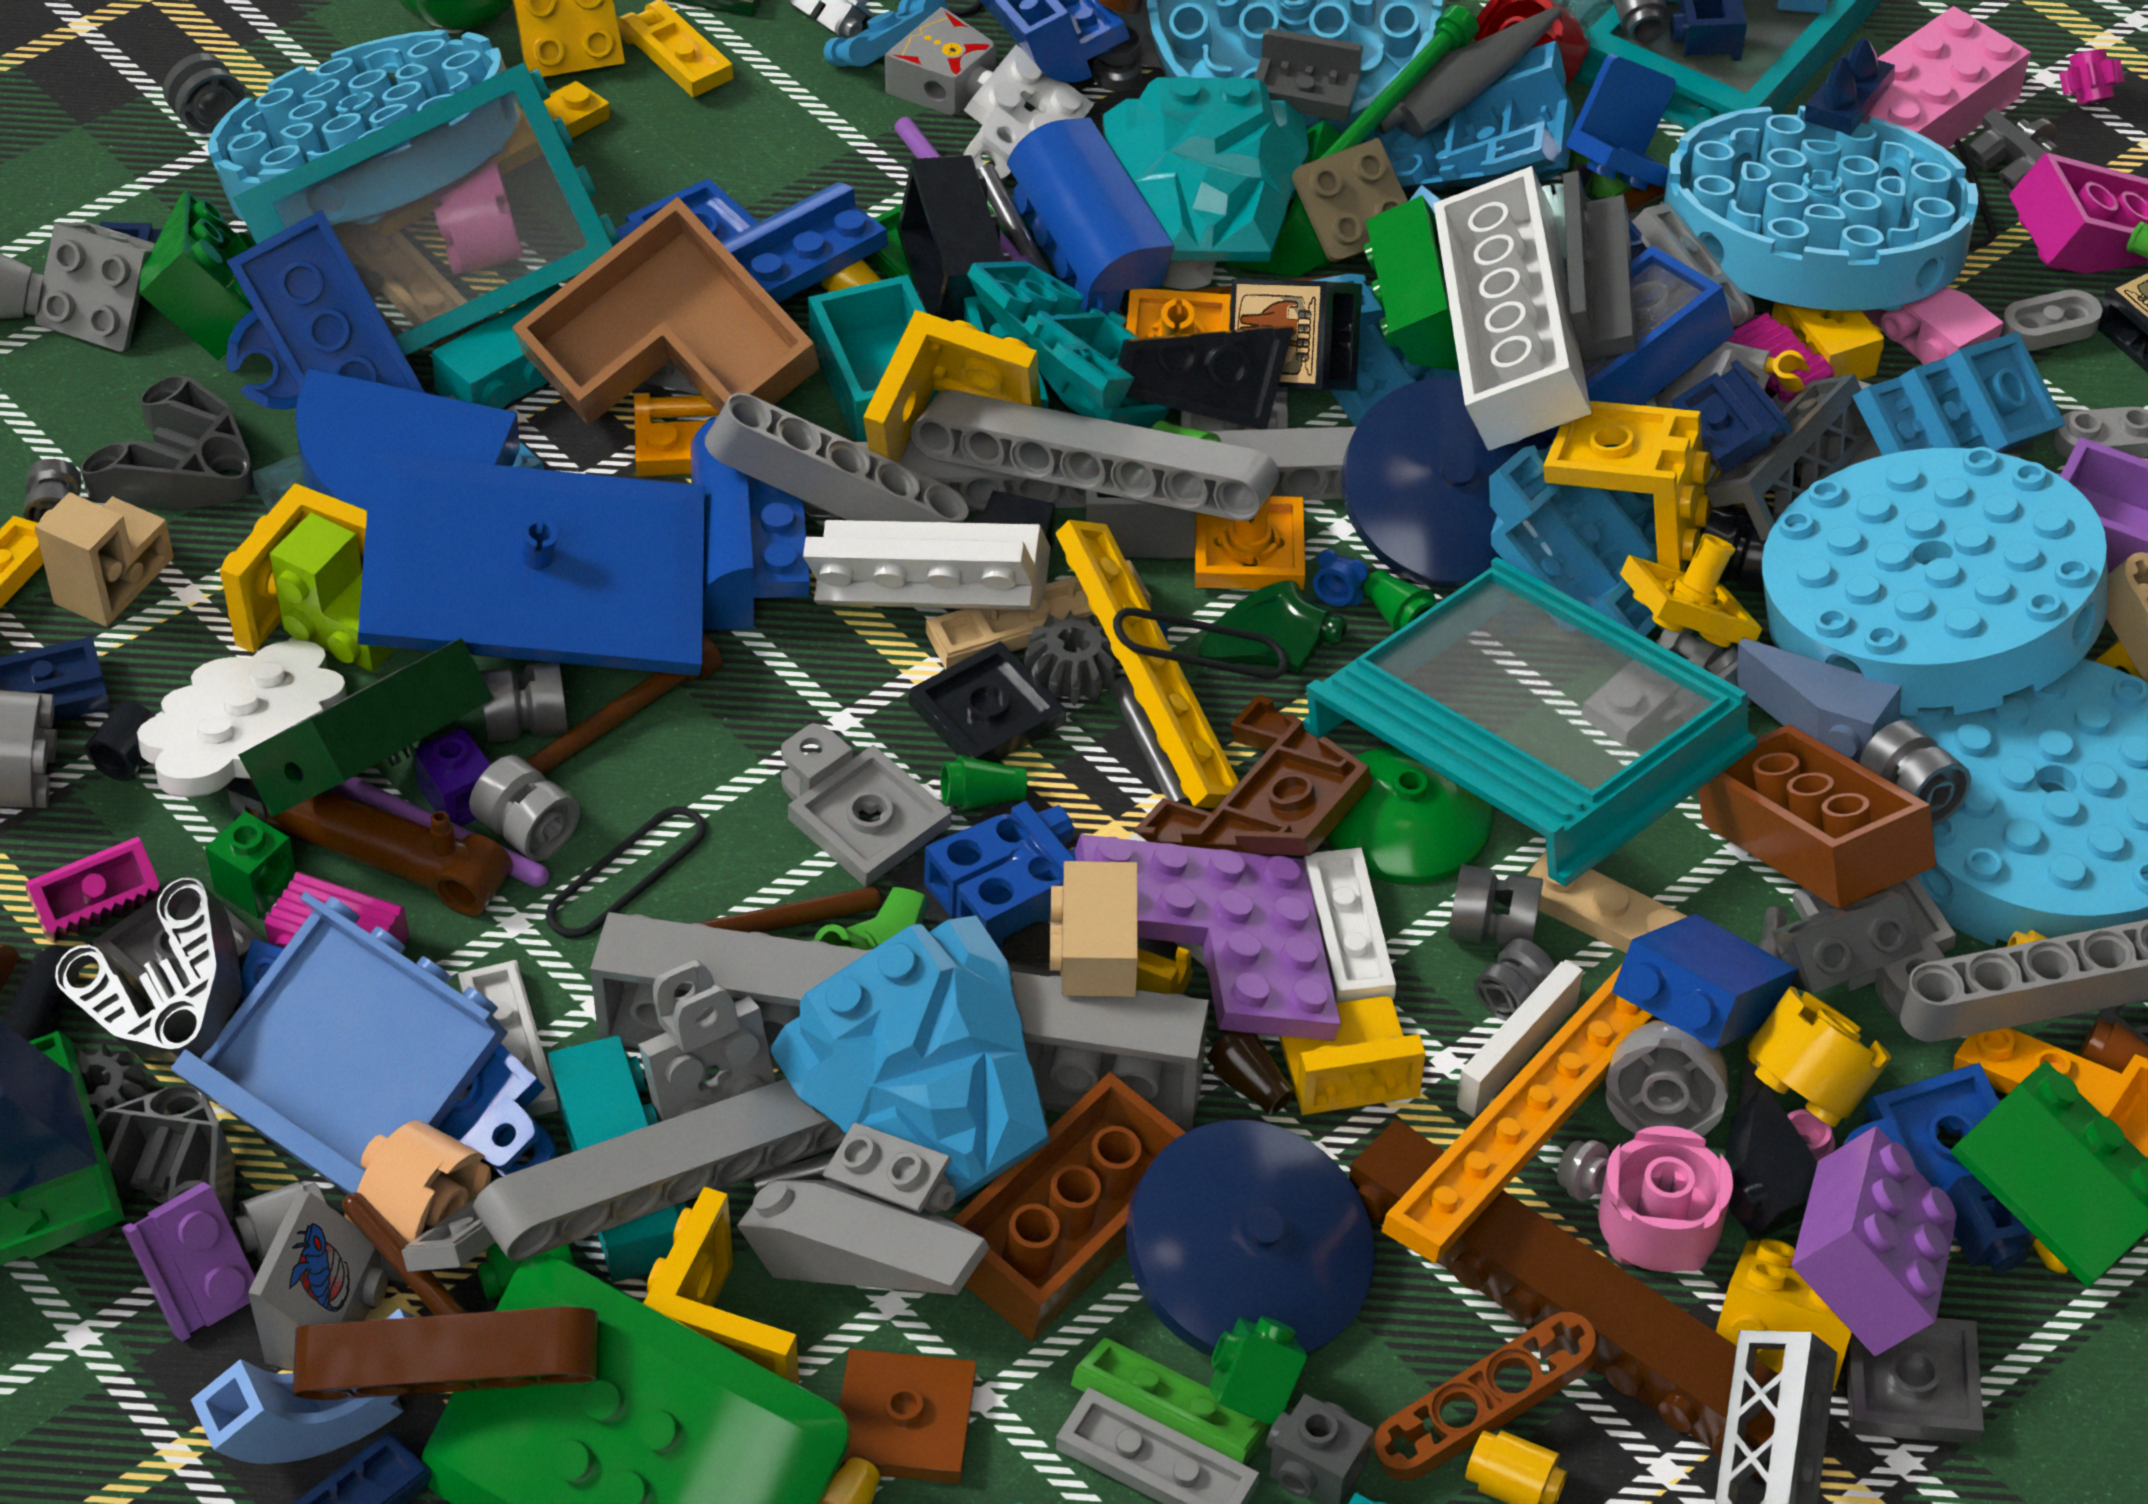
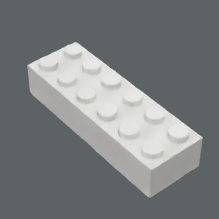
M1530 166L1433 203L1464 403L1488 451L1507 444L1516 443L1523 438L1559 425L1571 423L1576 419L1592 414L1579 344L1570 317L1569 291L1554 212L1533 167Z

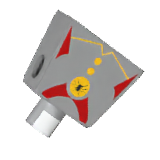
M940 7L885 53V92L948 115H957L966 108L973 96L995 71L996 46L991 39L947 9Z

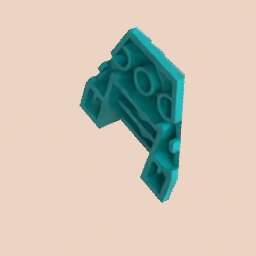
M1180 76L1177 78L1157 77L1147 85L1139 99H1125L1103 114V135L1105 141L1174 245L1170 261L1270 262L1286 219V209L1289 200H1293L1296 193V188L1292 182V173L1299 166L1306 164L1308 160L1309 146L1305 117L1285 100H1270L1267 85L1260 79L1240 77L1192 78Z
M1027 261L980 262L972 264L967 275L980 301L1009 337L1021 340L1031 349L1037 350L1038 370L1065 405L1082 416L1144 428H1152L1156 422L1165 419L1170 407L1125 397L1135 378L1117 366L1123 340L1139 338L1123 327L1126 321L1125 317L1114 311H1111L1107 316L1096 308H1091L1089 312L1080 308L1084 300L1083 293Z

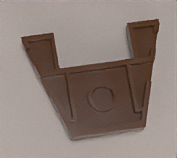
M1258 694L1230 726L1235 742L1267 751L1212 812L1162 798L1134 829V833L1140 835L1147 842L1172 843L1181 846L1216 850L1226 849L1251 854L1310 856L1372 786L1370 769L1365 763L1325 736L1317 739L1304 729L1303 721L1291 713L1286 716L1275 710L1274 702L1271 699Z

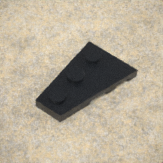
M1288 325L1124 339L1117 366L1135 378L1125 397L1255 429H1267L1294 327Z

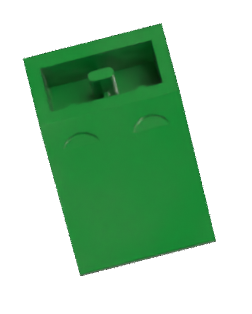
M185 190L180 195L140 272L139 294L219 361L227 354L228 339L237 322L253 309L229 267L227 260L255 246L256 243L246 233L239 232L236 234L223 222L224 218L221 212L205 198L198 200Z

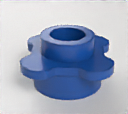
M1331 549L1321 551L1317 556L1320 569L1312 581L1313 588L1318 597L1332 606H1344L1346 604L1356 606L1360 604L1364 598V593L1361 590L1362 581L1369 575L1366 564L1358 559L1352 560L1344 556L1339 557Z

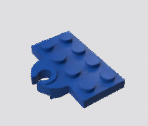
M322 210L227 260L229 267L253 307L248 314L237 322L228 339L226 359L228 371L238 370L244 358L252 353L266 355L273 364V373L267 382L262 384L247 383L239 390L245 397L266 408L284 410L295 408L299 390L308 368L425 393Z

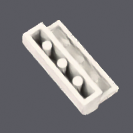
M825 520L823 537H806L803 558L817 580L814 601L818 605L1035 611L1041 605L1044 596L1051 547L1040 524Z

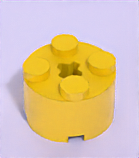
M1792 986L1788 988L1747 1045L1749 1050L1747 1058L1758 1067L1754 1074L1761 1081L1784 1095L1789 1088H1792L1809 1100L1805 1105L1808 1111L1832 1127H1836L1842 1118L1848 1119L1892 1059L1889 1052L1876 1040L1869 1049L1858 1041L1861 1038L1859 1031L1862 1028L1849 1018L1807 992H1804L1800 997L1796 987Z

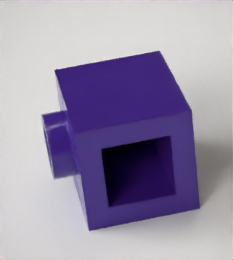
M463 727L445 736L434 738L428 743L415 748L417 754L413 755L418 788L435 812H446L450 817V822L458 826H464L477 820L470 812L469 800L473 787L479 777L490 766V763L466 729Z

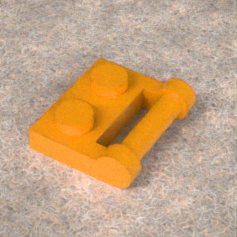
M650 392L634 393L637 476L691 474V442L696 432L710 420L652 423V419L718 416L717 410L703 395L650 398Z

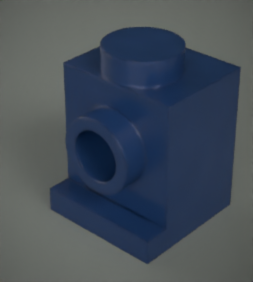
M1680 0L1679 12L1671 14L1670 18L1671 42L1682 43L1684 56L1730 54L1732 61H1741L1748 24L1742 0Z
M1974 1175L1959 1177L1946 1194L1952 1201L1957 1213L1953 1234L1971 1267L1989 1263L1994 1272L2001 1273L2020 1265L2028 1256L2027 1249L2037 1238Z

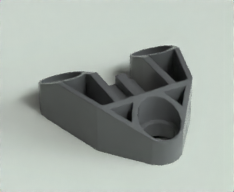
M173 375L157 381L145 390L140 397L144 423L153 432L154 441L152 444L140 439L138 441L108 444L90 454L82 463L80 470L85 492L89 498L96 502L106 503L113 496L136 507L173 511L237 501L247 496L254 487L250 456L229 404L194 378L182 375ZM232 469L242 472V474L232 477L219 474L222 471Z
M185 877L171 882L162 890L156 909L158 917L170 937L168 942L191 985L185 987L171 959L166 958L159 964L154 960L147 962L143 966L146 972L139 976L155 1007V1009L150 1011L144 998L134 990L124 973L94 946L79 945L70 949L61 957L56 966L55 979L59 988L141 1060L175 1062L184 1049L197 1057L202 1056L217 1041L243 993L236 940L225 907L199 880ZM190 896H200V907L197 912L186 920H176L177 910L183 900ZM90 963H98L99 972L96 979L84 988H76V978L79 971ZM196 1028L193 1034L187 1040L180 1043V1041L185 1037L186 1034H188L192 1029Z
M176 1085L102 1111L96 1119V1123L103 1143V1151L106 1153L118 1193L116 1195L120 1200L122 1208L125 1201L129 1200L133 1189L144 1190L148 1197L159 1198L161 1193L166 1194L168 1190V1202L196 1185L205 1182L212 1186L232 1228L236 1158L203 1091L191 1085ZM195 1106L185 1113L173 1115L183 1107ZM116 1223L75 1240L70 1244L78 1247H90L101 1243L111 1234Z

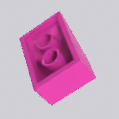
M2045 152L2008 195L2019 213V222L2029 231L2038 247V256L2052 269H2065L2081 274H2089L2148 263L2147 258L2127 251L2128 241L2138 223L2143 221L2148 224L2147 178Z

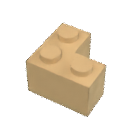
M69 492L53 509L48 510L35 526L53 603L105 627H108L174 558L166 519L113 496L103 506H100Z
M1064 861L1063 886L1051 885V922H1062V924H1050V971H1062V996L1136 997L1137 862Z

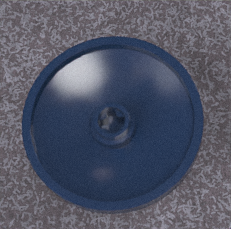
M1431 378L1406 384L1382 397L1368 410L1356 427L1347 445L1341 471V488L1346 512L1359 538L1375 557L1387 567L1408 579L1425 585L1459 589L1491 568V560L1496 557L1502 559L1491 546V532L1497 514L1490 507L1489 476L1522 448L1535 445L1537 450L1546 449L1549 447L1548 442L1542 432L1523 438L1516 443L1507 444L1488 451L1465 407L1461 379Z
M1227 1120L1192 1129L1171 1142L1154 1159L1139 1180L1129 1204L1126 1220L1127 1254L1135 1282L1143 1298L1158 1319L1175 1336L1207 1356L1212 1357L1215 1346L1224 1331L1232 1333L1238 1317L1257 1324L1260 1316H1266L1293 1328L1296 1331L1294 1339L1298 1340L1309 1357L1326 1347L1348 1326L1360 1310L1367 1296L1374 1268V1241L1364 1203L1348 1176L1331 1157L1309 1140L1285 1128L1252 1120Z

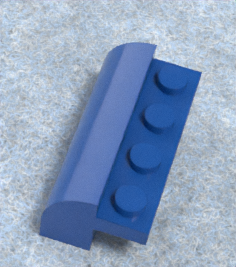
M979 0L1039 69L1048 77L1057 81L1079 82L1093 77L1087 60L1095 56L1108 54L1116 45L1130 39L1124 21L1112 9L1101 5L1097 0Z
M1089 117L1057 120L1044 124L1027 134L1013 149L1007 161V166L1019 183L1014 189V205L1033 232L1036 243L1043 248L1053 264L1058 278L1084 294V300L1080 308L1087 312L1091 308H1096L1108 316L1111 311L1119 312L1125 290L1162 286L1174 245L1092 119Z
M837 182L721 243L778 304L888 246L887 229L856 206L854 188L845 183Z
M715 417L696 432L690 447L691 485L705 486L703 630L754 629V598L809 597V567L803 558L806 540L804 501L716 460L705 446V436L717 417Z

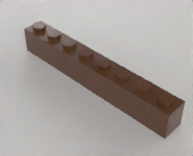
M1395 1119L1350 1165L1349 1179L1364 1203L1369 1220L1373 1222L1378 1221L1382 1225L1388 1211L1445 1152L1398 1119ZM1502 1190L1437 1262L1450 1270L1462 1285L1472 1290H1479L1501 1305L1506 1313L1520 1324L1534 1327L1550 1316L1560 1312H1573L1585 1317L1592 1324L1598 1345V1357L1592 1368L1605 1376L1617 1391L1627 1396L1636 1397L1658 1412L1671 1428L1679 1432H1687L1712 1449L1721 1460L1737 1346ZM1563 1334L1556 1338L1557 1347L1559 1350L1565 1349L1571 1356L1576 1355L1580 1352L1578 1344L1580 1338L1571 1341ZM1756 1359L1754 1377L1764 1387L1778 1373ZM1752 1389V1392H1751V1398L1756 1394V1393L1753 1391V1389ZM1779 1395L1773 1400L1776 1404H1778ZM1767 1407L1747 1423L1745 1440L1754 1451L1774 1433L1775 1417ZM1744 1453L1742 1456V1462L1747 1458ZM1770 1459L1765 1463L1767 1468H1769ZM1758 1471L1751 1475L1757 1481L1762 1477Z

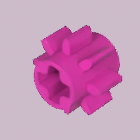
M2095 49L2074 54L2069 57L2070 67L2066 71L2059 72L2063 95H2076L2078 106L2100 103L2115 98L2113 87L2116 84L2125 82L2121 60L2107 59L2106 49Z

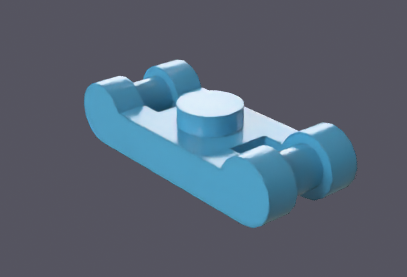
M901 0L898 5V12L889 11L871 18L867 21L869 28L851 38H831L825 44L824 57L828 64L835 67L866 66L884 56L885 53L940 7L948 10L945 0Z

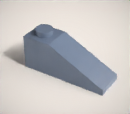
M1742 638L1738 643L1737 687L1746 691L1748 698L1783 726L1790 724L1858 764H1860V758L1866 745L1873 736L1888 724L1899 721L1901 686L1867 679L1861 673L1746 638Z

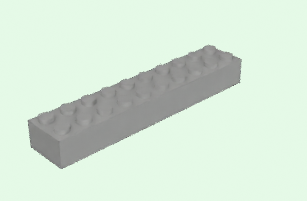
M608 912L590 967L598 1040L619 1035L623 1046L639 1049L638 1044L665 1033L666 1031L658 1022L654 1005V981L658 975L692 960H699L710 971L714 983L721 985L734 1002L750 996L760 1007L768 1048L770 1049L783 1027L800 1016V1000L806 992L871 950L835 946L822 941H801L774 937L762 932L747 933L713 928L701 923L686 924L658 920L640 914L624 915ZM1012 972L1014 980L1012 989L1017 1011L1023 1019L1026 1032L1024 1041L1030 1065L1035 1071L1044 1110L1066 1113L1107 1073L1111 1072L1182 1130L1190 1131L1193 1129L1204 1074L1209 1000L1190 998L1177 993L1162 994L1136 990V997L1062 996L1061 976L1046 977ZM686 981L681 983L676 988L674 997L686 995L692 988V982ZM769 1050L773 1069L781 1070Z

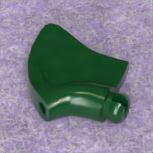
M1291 580L1269 585L1250 594L1231 607L1215 623L1217 625L1260 633L1272 638L1281 646L1288 660L1287 670L1300 674L1318 645H1322L1325 641L1330 645L1336 646L1342 642L1341 636H1345L1347 631V622L1342 616H1334L1331 610L1304 599L1299 584ZM1208 631L1198 648V657L1231 664L1263 663L1279 667V659L1276 653L1266 644L1258 641Z

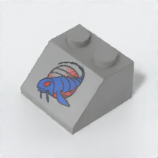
M297 1190L248 1292L265 1364L292 1371L294 1369L295 1329L297 1327L312 1324L365 1321L371 1306L377 1308L382 1303L388 1286V1271L382 1268L379 1251L358 1227L310 1191Z

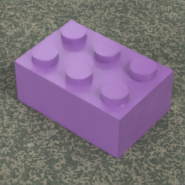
M2079 437L2060 477L2077 488L2093 505L2100 517L2106 537L2107 569L2109 574L2134 553H2148V460Z
M1875 1126L1818 1161L1791 1267L1874 1356H1877L1936 1322L1957 1213L1948 1195L1939 1187H1932L1917 1171L1907 1150L1901 1144L1891 1142Z

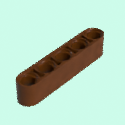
M565 1306L300 1326L295 1329L292 1395L310 1400H341L592 1382L597 1377L598 1312L590 1308Z

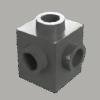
M1304 1394L1291 1415L1284 1411L1280 1413L1269 1432L1266 1441V1447L1272 1450L1269 1477L1277 1480L1286 1491L1302 1498L1310 1497L1322 1504H1344L1369 1463L1374 1429L1352 1418L1342 1407L1334 1403H1322Z

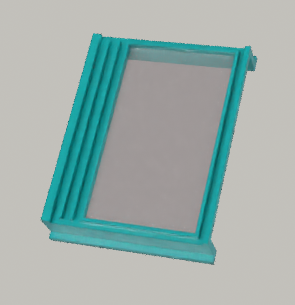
M1498 557L1491 560V568L1323 682L1315 679L1306 685L1309 716L1303 720L1306 731L1320 738L1349 719L1546 837L1548 877L1565 887L1757 747V737L1748 732V697L1746 691Z

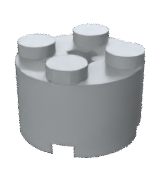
M0 690V806L22 808L48 807L50 775L45 774L47 763L54 764L57 730L46 728H52L54 694Z

